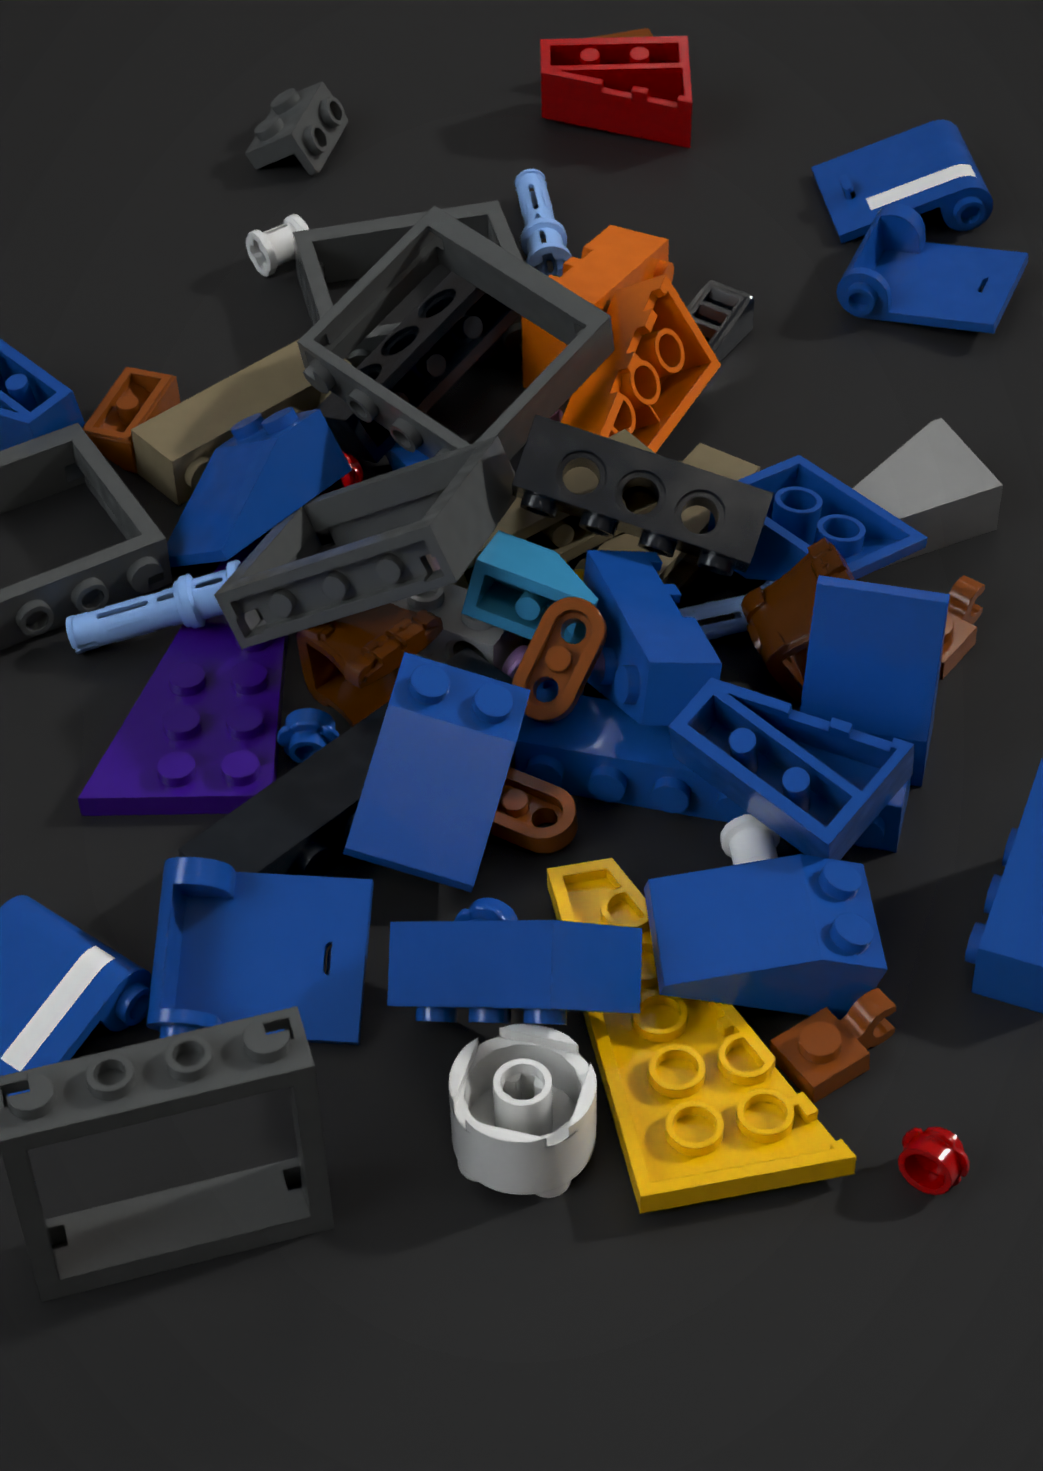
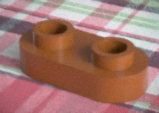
M567 597L554 602L543 614L512 681L513 685L531 690L524 713L530 719L540 723H554L567 717L575 708L607 639L605 620L591 602L578 597ZM572 623H582L586 626L584 639L576 644L567 643L564 639L565 629ZM547 680L557 682L559 690L556 698L550 702L539 701L536 694L538 686Z
M509 767L490 834L537 853H551L566 847L574 839L578 830L576 805L572 796L561 787ZM542 823H553V824H554V825H552V826L544 827V828L537 827V826H539V825L542 824Z

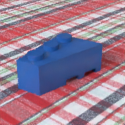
M0 339V451L75 423H79L83 428L85 422L73 391Z
M587 550L583 582L598 598L596 608L603 616L607 626L606 643L587 682L641 726H669L711 677L720 680L722 662L696 618L683 617L675 603H680L682 595L675 584H663L657 571L661 570L662 561L657 552Z
M712 677L668 726L673 757L804 855L841 860L913 775L915 745L913 743L895 737L891 742L854 730L852 723L832 717L830 722L794 710L791 703Z
M1041 758L1019 827L1011 829L1002 859V866H1005L1003 875L994 874L984 904V913L989 914L987 923L975 922L968 941L965 962L975 964L972 993L1043 1014V759Z
M559 920L390 922L387 1006L415 1007V1021L457 1023L458 1009H469L468 1022L511 1024V1010L524 1011L523 1024L567 1025V1012L640 1014L642 928Z

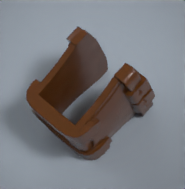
M825 537L807 547L809 553L786 574L763 590L758 587L744 596L741 603L742 611L748 623L746 626L755 648L762 655L767 670L793 700L800 703L818 576L855 580L845 559Z
M389 603L297 632V645L305 683L309 692L320 704L326 707H333L353 727L389 702L404 652L416 655L435 640L443 630L441 618L426 609L415 612Z

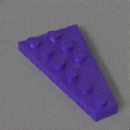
M259 537L229 560L221 561L214 573L225 570L228 562L239 560L242 563L264 537ZM224 614L206 619L205 626L197 629L186 627L183 624L79 795L78 803L81 816L229 814L275 782L279 754L277 735L281 729L288 635L241 649Z

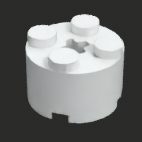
M512 1024L499 1028V1036L479 1045L478 1038H476L460 1051L451 1067L449 1075L452 1144L458 1159L460 1172L471 1181L479 1182L488 1188L514 1195L536 1194L543 1198H553L563 1194L568 1190L571 1180L588 1164L596 1144V1073L592 1064L590 1063L589 1066L579 1053V1045L568 1035L550 1027L536 1024Z

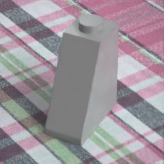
M939 418L927 424L852 489L928 537L926 548L887 565L890 566L997 530L1003 484L942 418Z

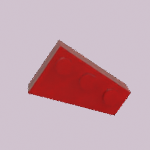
M688 36L540 39L542 118L691 148L692 89Z

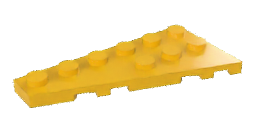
M613 858L547 868V888L557 920L642 928L640 1014L583 1012L640 1214L855 1174L857 1158L842 1139L835 1141L818 1120V1109L803 1091L798 1094L794 1091L775 1067V1056L733 1005L660 995L645 897Z

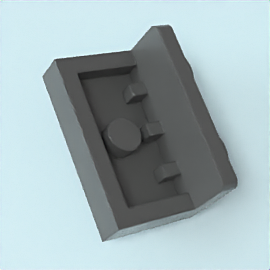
M323 81L298 92L294 88L288 89L271 102V112L255 128L254 133L256 136L245 153L255 169L295 154L309 175L312 176L321 171L348 123V118L345 115L342 104L337 98L332 96Z

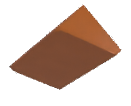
M125 367L82 429L104 457L124 470L137 474L131 429L181 403L177 377Z

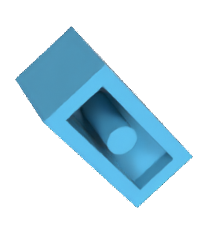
M498 530L476 559L461 614L531 640L543 614L554 602L567 597H578L591 602L596 607L598 598L556 551ZM582 623L570 624L564 632L565 641L570 644L581 642L586 635V626Z

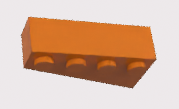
M609 225L583 247L581 259L571 256L563 263L562 276L548 275V277L602 311L607 312L616 290L666 274L672 283L674 264L668 262L669 239ZM521 316L523 388H527L568 345Z
M666 274L615 291L606 312L611 316L615 350L572 394L561 423L606 438L626 429L656 453L720 368L719 360Z

